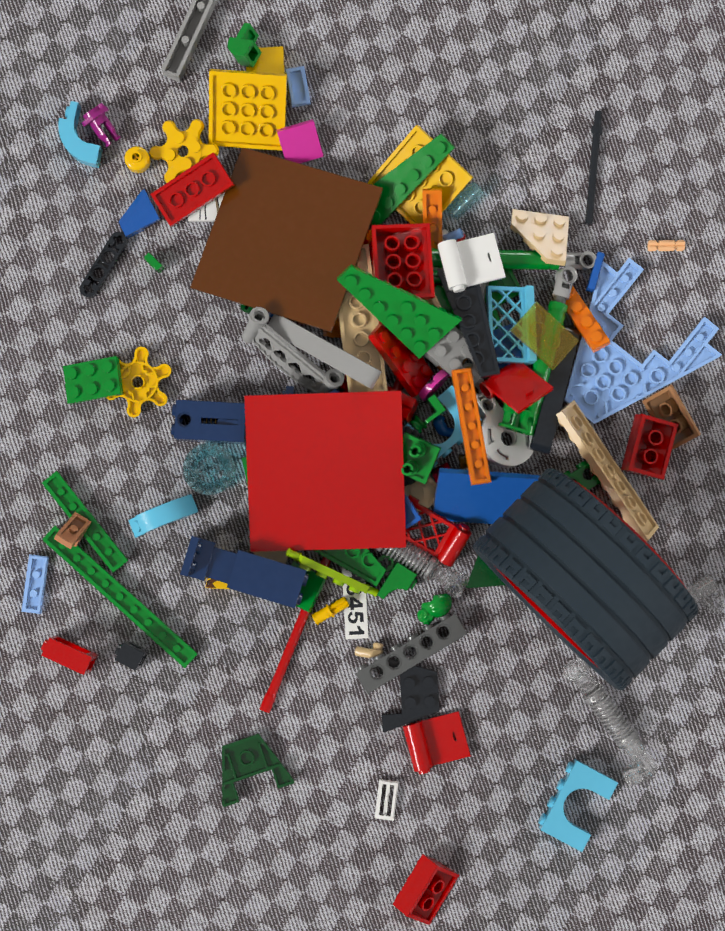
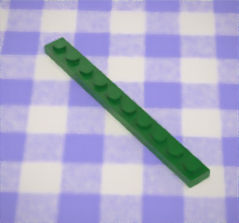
M55 525L42 540L181 666L186 668L198 653L80 546H73L69 549L54 540L55 535L60 530Z

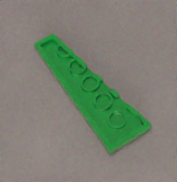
M443 134L438 135L373 184L382 187L383 192L371 226L382 225L456 148Z

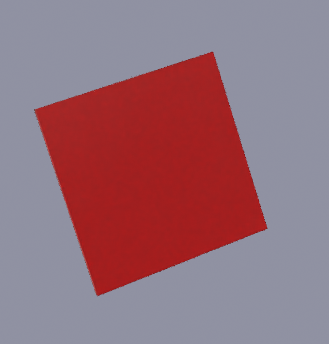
M401 391L244 396L250 552L287 551L289 548L293 551L406 548L404 474L401 472L404 465Z

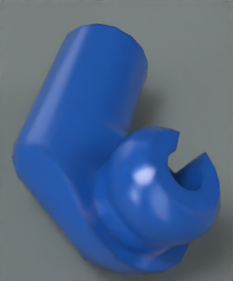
M438 415L433 420L434 428L439 435L451 437L454 429L447 427L444 422V416Z

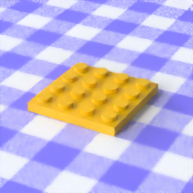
M210 69L208 144L213 143L223 147L282 150L276 130L284 128L286 124L287 74Z
M416 125L367 183L373 185L433 139L419 125ZM448 155L396 211L410 224L423 223V189L442 188L443 213L474 177L453 157Z

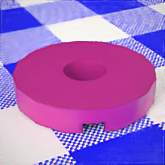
M444 369L439 371L433 377V380L420 391L419 397L421 400L426 401L448 379L450 375Z

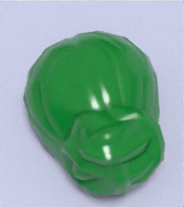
M434 595L431 602L422 603L421 609L417 613L419 621L430 625L435 618L448 614L452 608L450 595Z

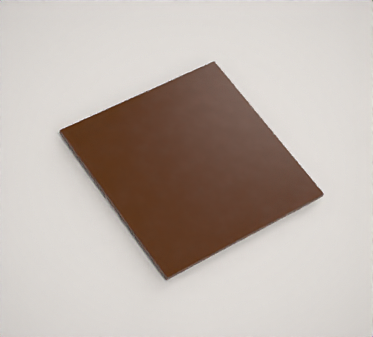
M241 148L231 175V180L235 186L224 194L190 288L252 308L262 307L268 313L332 332L347 289L337 281V277L349 265L356 266L383 188L248 148Z

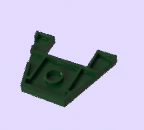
M260 733L222 745L223 808L240 802L234 784L236 781L272 770L278 789L295 783L293 777Z

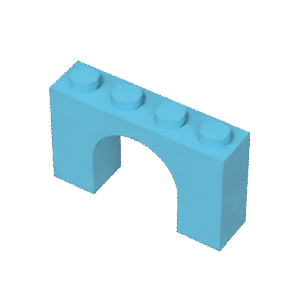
M453 385L437 397L452 414L455 423L451 437L443 443L434 444L441 447L438 458L440 456L445 458L453 451L451 447L454 444L460 445L463 442ZM407 423V424L404 426V427L408 426V427H411L412 429H414V428L410 425V423Z
M574 758L573 762L570 761L565 769L567 773L564 779L561 778L556 786L558 791L555 797H550L547 803L549 808L546 814L542 813L538 824H540L539 828L541 831L583 852L591 834L566 819L563 810L565 799L571 792L577 789H588L610 800L618 782Z

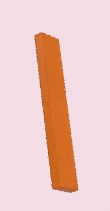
M472 369L452 370L451 374L471 486L491 483Z

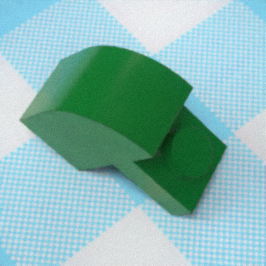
M250 23L243 24L236 38H229L228 49L240 65L253 68L262 52L255 43L259 35Z

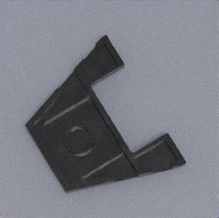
M389 659L388 664L390 667L396 668L399 665V661ZM414 666L400 674L402 713L382 714L383 732L440 711L437 671Z

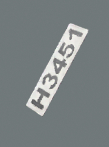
M342 567V574L366 584L364 579ZM344 584L343 597L349 602V607L344 609L345 638H369L366 593L360 591L357 594L348 590L350 586Z

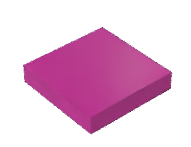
M313 119L276 130L285 160L301 164L324 157Z

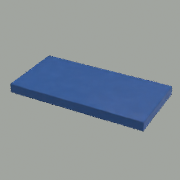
M439 468L432 511L449 521L493 524L499 517H503V513L517 499L521 498L520 496L534 481H538L540 475L490 472L491 483L471 486L468 470Z

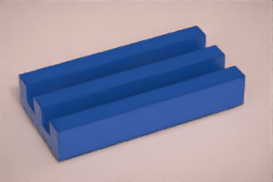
M602 252L596 253L594 267L591 269L586 287L587 292L592 293L596 289L605 256Z

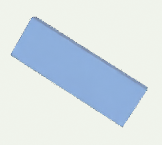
M29 554L21 612L42 614L49 564L48 556Z

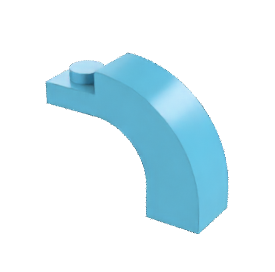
M71 101L70 106H67L65 111L67 119L59 118L58 129L61 141L77 161L87 166L99 168L103 149L100 145L86 143L78 137L77 125L81 106L78 102Z
M192 494L147 510L128 521L135 538L164 525L187 518L197 513L198 509Z

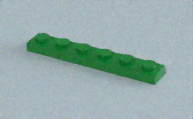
M58 471L42 482L69 518L76 512L91 521L84 537L113 573L129 561Z

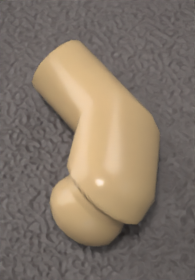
M375 642L373 643V649L357 646L355 656L365 658L376 657L383 653V644Z

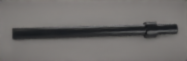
M595 111L594 125L591 126V135L593 137L585 216L586 225L593 224L600 135L603 132V126H601L602 111Z

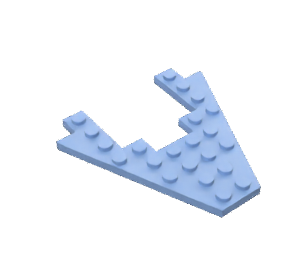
M631 258L627 259L618 272L603 261L596 289L592 294L589 310L609 338L610 344L593 353L581 335L564 398L567 404L575 400L587 420L592 424H596L722 355L708 344L719 328L706 317L701 319L669 361L657 351L652 350L641 364L612 341L624 325L609 313L644 270Z

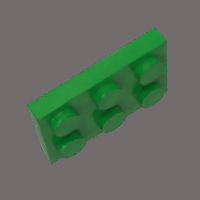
M117 356L63 366L67 404L123 395L120 362Z

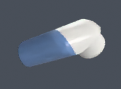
M461 228L450 233L446 229L442 230V242L450 239L458 240L464 237Z

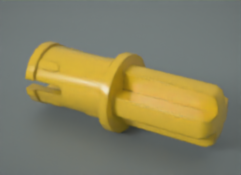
M342 597L330 605L326 604V607L311 615L315 623L319 625L330 617L334 618L335 614L349 607V602L345 597Z

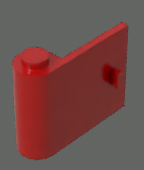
M510 363L500 370V375L491 376L480 383V389L486 398L492 399L497 396L518 414L553 390V386L524 363Z
M459 711L402 726L414 772L425 774L430 772L429 768H432L434 765L471 756Z

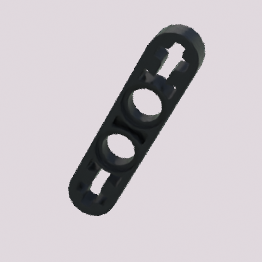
M115 232L110 236L81 283L80 292L84 297L94 298L98 294L127 247L128 239L122 232ZM120 237H122L123 244L119 243L116 246V249L119 250L118 253H116L112 248L109 247L110 245H112V247L114 248V246L116 245L115 238L119 239ZM107 252L114 254V259L111 262L104 260V255ZM97 268H102L104 270L103 277L95 278L94 271ZM90 278H92L96 282H99L98 285H96L95 283L92 285V289L94 290L92 293L88 292L86 294L85 287H90V285L92 284V281L89 280Z

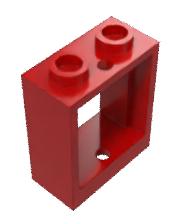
M58 636L50 637L48 640L45 639L41 650H43L41 656L82 675L91 672L98 654Z

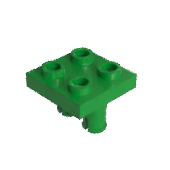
M404 433V465L401 472L407 477L427 484L441 447L409 433Z

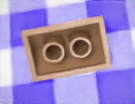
M672 384L642 401L650 416L678 424L672 450L701 435Z

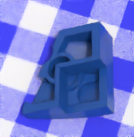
M145 189L139 193L119 220V224L127 239L144 231V228L160 221Z

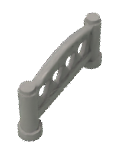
M255 307L251 310L248 316L249 321L242 333V339L245 343H254L282 372L313 393H330L334 389L341 387L344 382L342 372L337 369H330L325 373L266 324L269 319L266 309ZM261 338L268 339L270 341L271 347L267 343H265ZM276 351H282L285 354L286 359H284L282 355L278 354ZM291 363H297L300 366L301 372ZM306 375L313 376L315 379V383H313L311 379L307 378Z

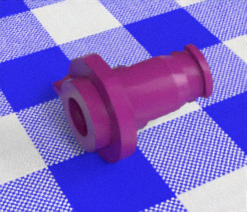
M100 103L83 115L85 120L82 122V125L84 127L90 125L98 138L104 142L105 148H107L112 143L101 129V125H104L115 142L121 137L117 135L114 126L105 115L109 111L108 107Z

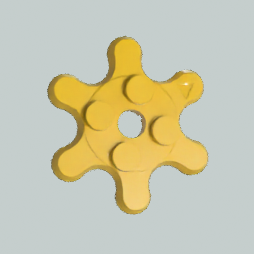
M194 119L185 131L179 130L173 121L167 120L162 125L163 132L167 136L166 143L162 146H153L149 151L152 159H162L167 162L168 170L164 175V180L168 183L214 152L217 156L219 154V147L216 144H205L201 141L200 135L204 130V123L200 119ZM182 146L188 148V154L185 157H181L179 154V148Z
M138 347L135 350L134 359L130 363H123L119 359L123 395L107 398L108 400H114L118 397L125 398L128 402L127 414L133 418L140 415L141 405L145 401H152L157 406H164L168 400L166 394L159 390L158 384L161 379L170 376L171 368L167 364H161L157 367L150 366L148 364L149 352L145 347ZM136 377L143 379L141 387H134L133 380Z

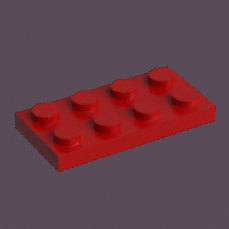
M213 152L150 195L170 227H173L235 185Z
M380 322L368 338L411 397H415L434 373L423 357L419 359Z

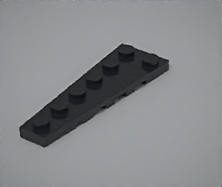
M437 269V274L454 315L462 318L458 325L480 378L500 375L480 284L466 287L464 291L454 293L453 290L448 288L444 269Z

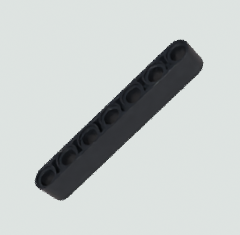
M567 325L562 327L548 381L553 386V390L544 396L536 430L531 439L530 450L548 455L550 453L558 424L556 414L562 408L580 336L577 328Z

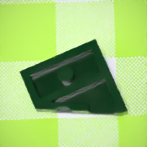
M477 556L466 588L505 585L484 561Z

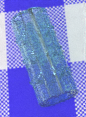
M472 182L446 208V211L455 220H458L484 195V191L479 185Z

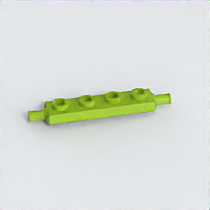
M290 548L286 552V556L300 563V568L309 572L312 568L317 571L316 575L324 579L327 576L334 578L333 583L342 587L344 584L350 586L348 589L357 594L362 591L375 597L379 592V589L370 586L368 583L363 584L302 556L300 552L298 553Z

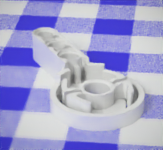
M466 363L463 365V368L472 367L471 363ZM481 378L474 386L479 390V394L476 393L479 415L482 419L481 425L487 459L500 467H515L525 462L534 451L530 450L532 436L529 435L528 442V435L498 426V423L502 422L503 408L498 405L494 397L488 399L484 396L480 389V383L484 381ZM483 402L488 404L489 410L483 407ZM503 432L510 434L512 437L510 446L502 442L501 434Z

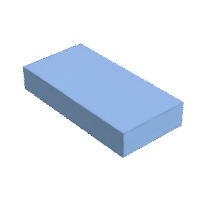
M304 66L286 69L292 108L311 105Z

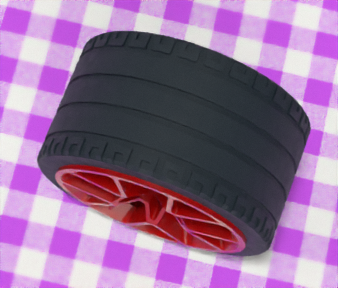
M546 469L539 476L538 481H534L520 496L521 498L517 499L503 513V517H499L485 531L486 534L478 538L473 544V549L497 577L574 653L614 688L624 690L632 682V678H636L650 663L649 660L654 659L668 645V641H672L683 630L686 623H689L698 614L697 603L669 565L618 514L575 480L556 469Z

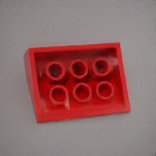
M430 223L372 225L373 276L424 300L435 298Z

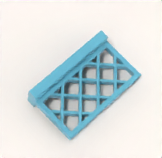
M487 286V318L492 339L496 343L494 348L498 345L505 352L502 357H497L498 363H524L532 365L537 361L534 286ZM492 291H498L503 297L498 303L492 298ZM511 292H519V301L516 304L508 297ZM504 299L512 306L508 312L499 305ZM495 308L504 315L499 321L492 316V311ZM513 309L520 314V319L517 322L509 315ZM505 318L513 325L509 331L500 324ZM496 327L505 334L500 340L493 335V330ZM514 328L521 333V338L518 341L510 334ZM506 336L514 344L509 350L501 343ZM515 346L521 351L522 358H515L510 353Z

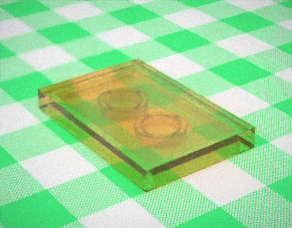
M537 301L510 330L552 370L558 366L579 342Z

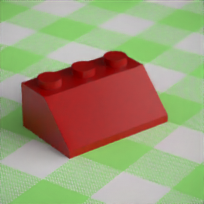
M635 414L621 470L664 480L678 424L645 414Z
M422 854L392 905L405 916L430 925L458 879L459 874L437 860Z

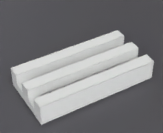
M379 779L375 810L376 819L394 821L399 781ZM386 784L383 815H379L382 786ZM390 785H394L391 814L387 816Z

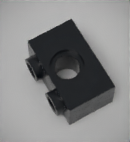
M126 641L118 645L114 653L117 655L115 660L136 671L143 665L149 650L131 641Z

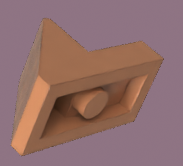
M75 512L57 532L54 540L69 549L73 546L76 547L89 528L91 521Z

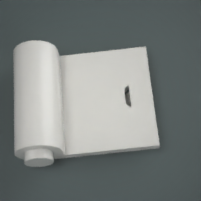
M494 233L456 242L455 239H450L437 245L448 288L453 290L454 293L464 291L466 287L506 277Z

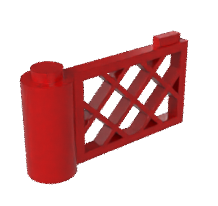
M409 495L408 497L415 508L420 510L418 513L429 515L431 522L421 524V521H418V525L407 528L406 541L437 557L444 565L452 567L472 535L470 527L464 523L459 525L447 520L419 504V499ZM443 523L449 526L446 532L438 534L435 524ZM432 525L435 535L425 537L423 527ZM420 529L422 538H412L410 531ZM436 538L438 542L436 550L428 547L426 540Z

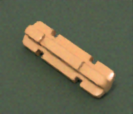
M650 240L647 243L648 251H684L685 241L659 240L656 242V240Z

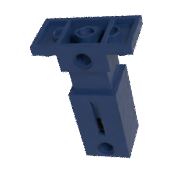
M286 386V391H282V394H295L296 390L294 386ZM176 400V404H173L172 416H175V424L171 425V435L177 441L246 445L245 403ZM186 417H190V423L183 425V420Z
M195 536L191 537L180 575L205 581L206 578H211L227 583V588L292 608H295L296 604L300 605L303 593H300L302 586H306L309 575L305 574L306 570L238 550V553L217 548V543Z

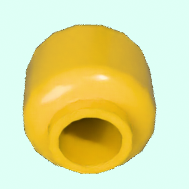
M139 146L131 147L125 153V163L132 172L143 173L149 168L150 156L144 148Z

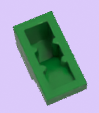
M397 562L377 596L384 599L393 590L404 589L407 591L408 588L413 589L418 581L415 578L417 574Z

